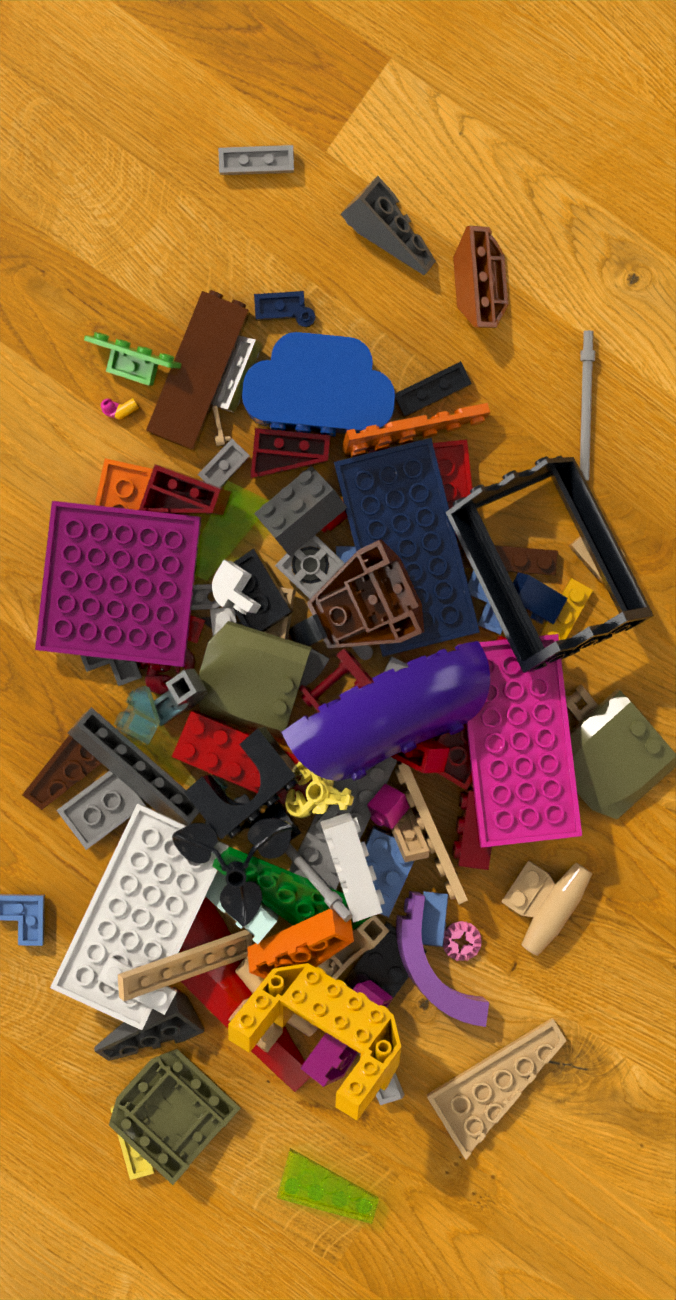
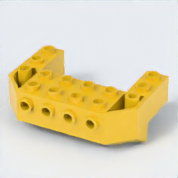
M309 963L272 969L228 1024L229 1041L250 1053L273 1022L283 1028L295 1013L361 1054L360 1061L336 1092L335 1107L358 1121L380 1088L384 1091L386 1090L399 1066L401 1043L394 1015L385 1006L375 1004L365 994L355 992L343 981L335 980L327 975L323 969L314 967Z

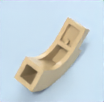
M375 915L353 930L354 942L318 967L336 980L353 961L366 951L373 949L389 930Z

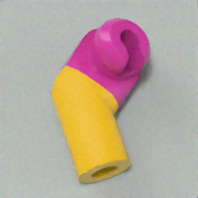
M109 398L101 402L102 412L106 416L118 420L127 417L139 409L133 398L124 404L113 402Z

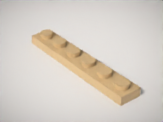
M243 930L118 974L119 998L127 1001L248 957L247 947L252 945V934L248 930Z

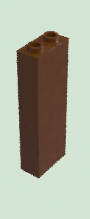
M209 290V293L201 292L174 361L182 363L181 368L170 369L146 429L152 435L192 451L196 449L229 362L250 315L249 310L246 309V304L234 299L232 302L222 299V294L213 290Z

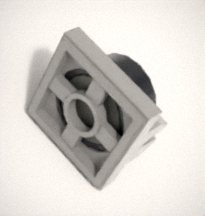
M314 535L291 556L286 553L275 566L311 599L345 563Z

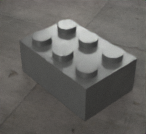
M311 465L254 514L289 556H291L348 507Z

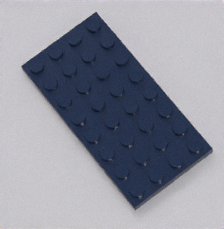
M428 438L334 462L343 501L348 507L346 508V513L356 552L382 539L401 558L422 603L424 632L401 643L379 644L382 657L479 633L455 531L446 514L449 507L432 439Z

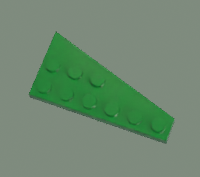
M231 847L220 854L227 865L233 861L243 863L248 854ZM252 857L249 866L246 868V881L256 882L262 891L261 902L293 926L330 909L324 902L325 898L307 878L256 857ZM214 859L212 867L226 876V872L222 870L218 859ZM331 889L332 892H337L343 900L342 903L349 910L344 893ZM371 917L353 922L351 918L352 929H356Z

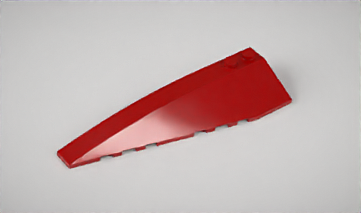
M206 896L179 953L231 935L216 906ZM244 959L181 981L227 1028L230 1023L228 1020L243 1000L250 998L253 994L235 972L238 965ZM283 1027V1033L268 1052H264L257 1045H255L251 1052L296 1092L311 1077L301 1069L305 1060L291 1039L286 1027Z

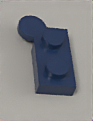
M304 291L254 294L256 321L296 318V322L301 327H310L315 321L314 311L309 307H305Z

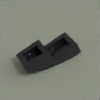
M317 614L299 622L289 630V634L294 642L310 646L327 637Z

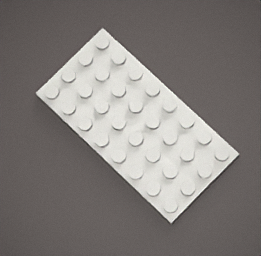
M137 803L50 988L143 1030L152 1008L133 998L123 1001L119 998L118 990L97 979L109 956L133 968H137L179 953L217 872V869L212 867L214 859H216L215 854L211 852V857L206 863L198 864L189 861L177 850L172 839L173 833L186 827V825ZM217 841L213 848L222 854L228 849L229 845Z

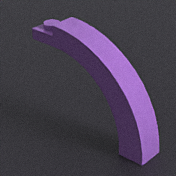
M409 891V898H406L404 902V911L407 914L406 916L397 915L396 937L399 954L408 976L417 989L432 1004L447 1015L468 1024L486 1027L489 1002L481 996L467 995L442 983L430 967L424 952L421 933L425 896L420 892Z

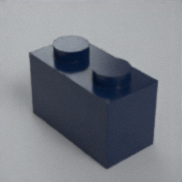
M518 572L513 584L526 611L531 614L530 619L541 625L544 622L554 624L568 598L532 576Z

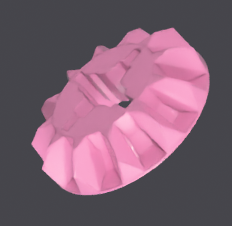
M459 921L447 927L443 949L449 957L456 961H468L477 955L481 948V935L474 925ZM465 932V939L471 944L463 945V948L459 951L458 943L452 939H460Z

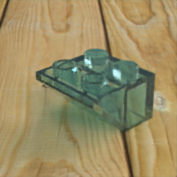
M142 686L130 692L126 699V703L129 705L124 712L119 713L114 725L117 726L116 729L127 739L139 745H148L160 724V720L150 688Z

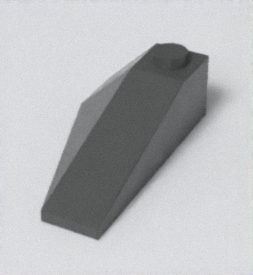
M377 176L349 203L340 215L358 234L425 275L436 260L422 237L414 234L409 225L411 222L407 214L403 216L396 205L399 202L396 195Z
M173 987V989L177 990V993L165 1015L152 1009L143 1030L123 1022L94 1047V1051L106 1060L111 1061L137 1054L140 1048H161V1043L171 1040H174L175 1044L184 1042L203 1033L204 1027L189 998L176 987Z

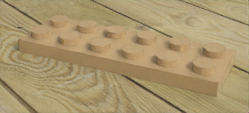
M397 761L398 768L394 770L400 784L406 783L408 790L404 793L410 807L416 806L419 812L414 815L420 830L426 829L428 836L424 838L431 854L436 852L438 856L434 860L441 877L447 876L448 881L444 882L448 894L451 900L456 898L458 904L466 902L468 899L412 771L408 765Z

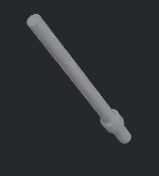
M590 330L583 333V350L580 351V361L583 362L580 470L586 481H589L592 369L593 362H595V351L593 350L594 331Z
M289 844L285 852L287 856L325 898L324 902L331 910H335L345 922L349 921L353 915L342 903V898L337 892L331 891L296 849Z

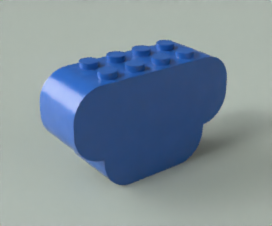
M292 332L282 336L276 342L272 350L271 360L260 361L247 371L243 382L242 399L250 418L262 426L286 431V428L295 429L296 432L302 433L319 431L322 435L336 437V433L346 434V431L355 429L356 434L360 433V431L371 425L379 426L380 429L385 428L384 425L391 421L393 415L395 390L392 382L386 375L372 370L373 360L371 352L362 341L352 337Z

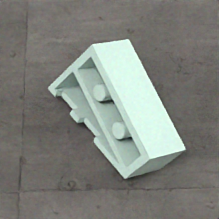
M218 871L206 893V897L223 913H226L220 903V893L227 885L226 876ZM261 902L254 918L244 926L246 930L255 936L252 939L255 943L259 944L278 920V914ZM238 921L235 923L240 929L243 928Z

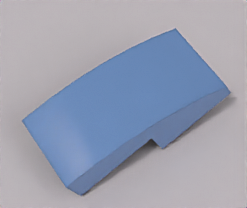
M424 891L425 902L421 929L423 945L443 947L449 896L448 894Z

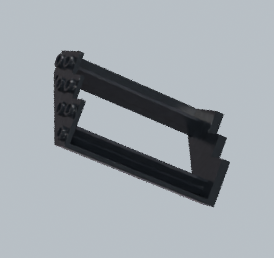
M543 457L535 462V467L531 470L528 469L523 472L510 471L502 477L503 480L490 486L481 484L472 488L470 495L453 502V507L446 511L450 523L523 673L542 669L547 666L546 662L552 663L560 658L561 660L580 652V649L612 638V635L624 630L628 631L654 616L574 457ZM551 477L619 614L603 624L589 626L571 638L555 641L544 648L477 509Z

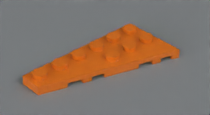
M488 403L460 408L454 411V415L443 411L438 412L437 415L432 416L430 419L423 415L392 421L385 424V428L382 429L379 426L371 425L357 434L355 429L347 430L342 445L344 456L351 455V457L364 455L366 450L375 448V451L384 450L390 447L389 444L399 442L400 445L414 441V437L423 435V438L433 437L438 434L437 431L447 429V432H452L460 429L461 425L470 423L471 426L485 422V418L490 414Z

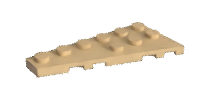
M553 1018L427 1094L428 1100L465 1160L471 1155L472 1150L477 1144L482 1142L493 1125L498 1123L520 1097L521 1092L536 1078L537 1073L552 1059L566 1042L564 1035Z

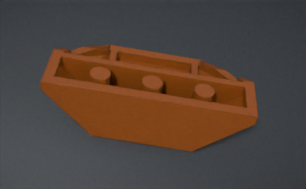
M467 226L453 256L457 308L474 327L496 328L508 307L505 256L498 242L491 235L490 227Z

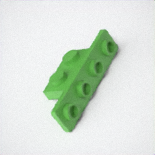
M94 332V336L85 335L84 341L111 349L106 372L148 386L154 385L158 365L168 368H181L182 363L174 361V356L160 353L157 356L152 354V349L138 346L135 349L130 347V342L116 339V342L108 340L109 335Z

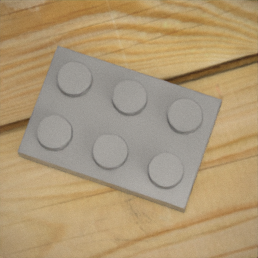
M108 771L60 807L57 812L87 850L130 818L137 803L143 806L147 804L114 773Z

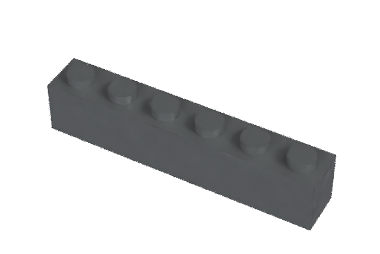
M92 707L67 732L158 813L186 826L190 825L198 815V809L184 793L186 790Z

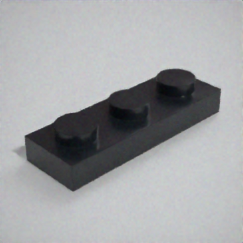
M460 361L395 393V399L405 418L470 386L472 383Z

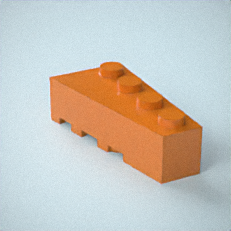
M328 909L261 940L259 944L255 943L248 946L249 973L265 979L274 968L306 963L318 967L354 942L351 919L345 922L335 910Z

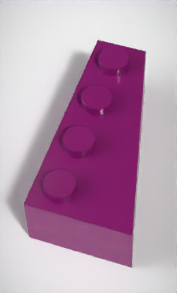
M371 980L363 983L359 982L353 988L355 992L365 994L370 1001L377 1005H383L386 1008L393 999L391 995ZM325 1033L301 1069L325 1087L344 1077L358 1052Z

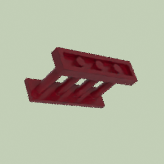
M342 649L337 654V657L341 660L339 667L313 690L304 685L299 687L304 694L301 698L310 708L314 706L320 712L318 707L323 704L318 698L345 674L349 675L351 673L355 677L356 681L353 687L358 686L359 689L374 683L357 659L346 649Z

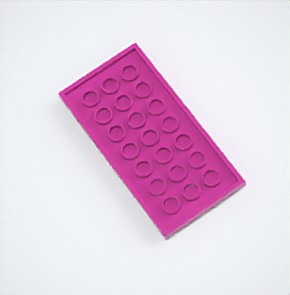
M558 634L539 636L544 648L555 641H559ZM507 639L479 642L489 664L490 688L482 709L466 723L480 847L582 836L561 658L552 663L546 662L547 666L542 669L523 673Z

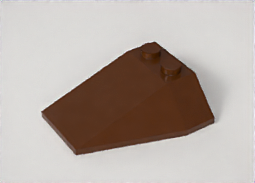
M382 539L359 549L307 602L312 616L318 615L327 634V637L323 639L327 648L401 643L424 632L422 603L401 558Z

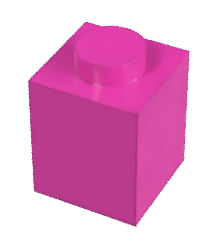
M384 784L367 804L371 820L379 826L384 825L390 829L394 828L410 808L405 794L387 784Z

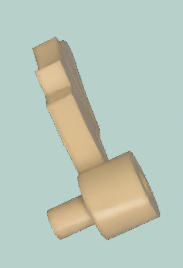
M214 405L212 407L219 434L215 435L216 446L225 445L226 441L231 440V436L224 437L217 405Z

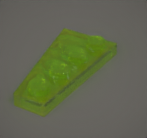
M227 481L224 489L231 491L224 514L211 515L199 539L195 575L206 581L212 577L223 560H226L259 520L254 513L269 501L230 481Z
M289 1149L277 1193L278 1199L366 1223H373L379 1201L377 1196L297 1151Z

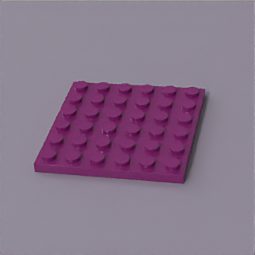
M52 501L35 650L185 667L201 517Z

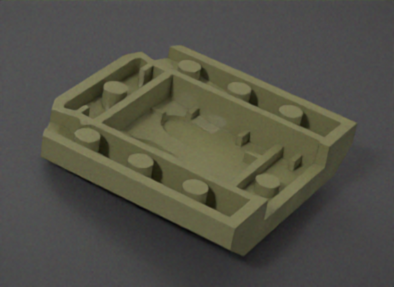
M227 621L209 640L206 647L199 677L206 687L208 694L198 703L200 713L251 730L266 727L272 736L284 739L281 732L288 726L312 647Z
M616 689L570 730L577 794L590 809L614 819L622 816L676 768V753L619 689Z
M174 1049L150 1059L117 1096L109 1126L174 1185L190 1167L194 1159L241 1108L178 1049Z

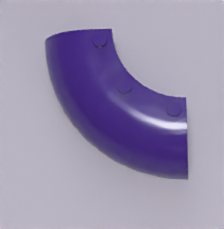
M479 641L457 645L455 647L456 651L447 652L446 649H442L427 658L422 656L407 662L408 668H403L396 672L392 668L373 677L374 683L365 685L360 689L358 686H355L339 695L341 699L324 703L318 707L320 712L310 717H302L281 733L296 758L314 774L332 781L350 778L353 781L359 780L367 775L366 771L401 751L403 753L410 752L417 747L416 744L446 733L454 735L464 729L463 725L475 717L482 709L489 693L490 669L484 650Z

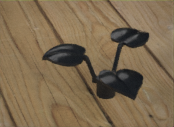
M266 818L257 821L248 831V840L254 846L251 848L245 862L233 861L228 865L224 862L218 850L213 848L218 841L215 830L205 823L190 824L174 832L172 839L177 850L191 862L198 864L206 863L211 857V852L215 854L222 866V870L226 872L225 880L227 885L220 893L221 906L226 913L244 927L254 918L262 901V891L259 885L254 881H246V868H248L249 862L257 849L261 856L268 859H275L283 855L290 844L292 825L278 818Z

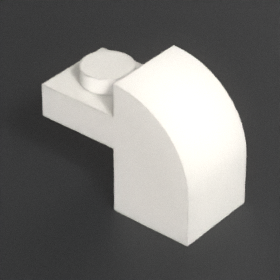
M223 560L214 575L212 582L214 598L224 608L231 609L234 607L245 615L247 612L256 614L261 605L242 593L252 575L231 561Z

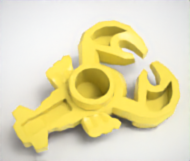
M301 762L296 765L302 773L301 780L298 781L299 785H304L311 780L313 781L306 788L308 801H306L300 791L295 793V790L291 789L288 792L285 805L287 811L293 817L305 818L310 816L311 811L313 814H324L327 812L328 805L339 804L340 810H347V807L352 805L354 797L351 795L350 789L345 788L341 792L333 787L334 781L314 774Z

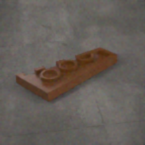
M68 735L23 792L22 796L43 810L102 763Z

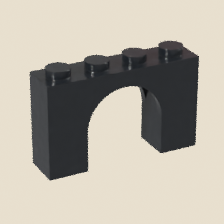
M266 727L256 729L239 744L256 765L260 774L259 791L250 802L239 803L230 799L211 774L202 776L184 792L208 824L215 830L220 839L227 837L233 839L243 831L241 827L247 821L249 823L255 821L261 816L260 810L266 805L268 808L280 799L278 795L283 790L288 792L299 783L297 779L302 775L301 771Z

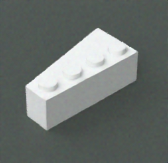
M348 812L321 821L320 823L349 911L353 915V922L383 913L380 905L385 904L381 890H375L373 881L377 880L373 866H368L365 857L369 856L365 842H360L358 833L361 832L357 817L352 818Z

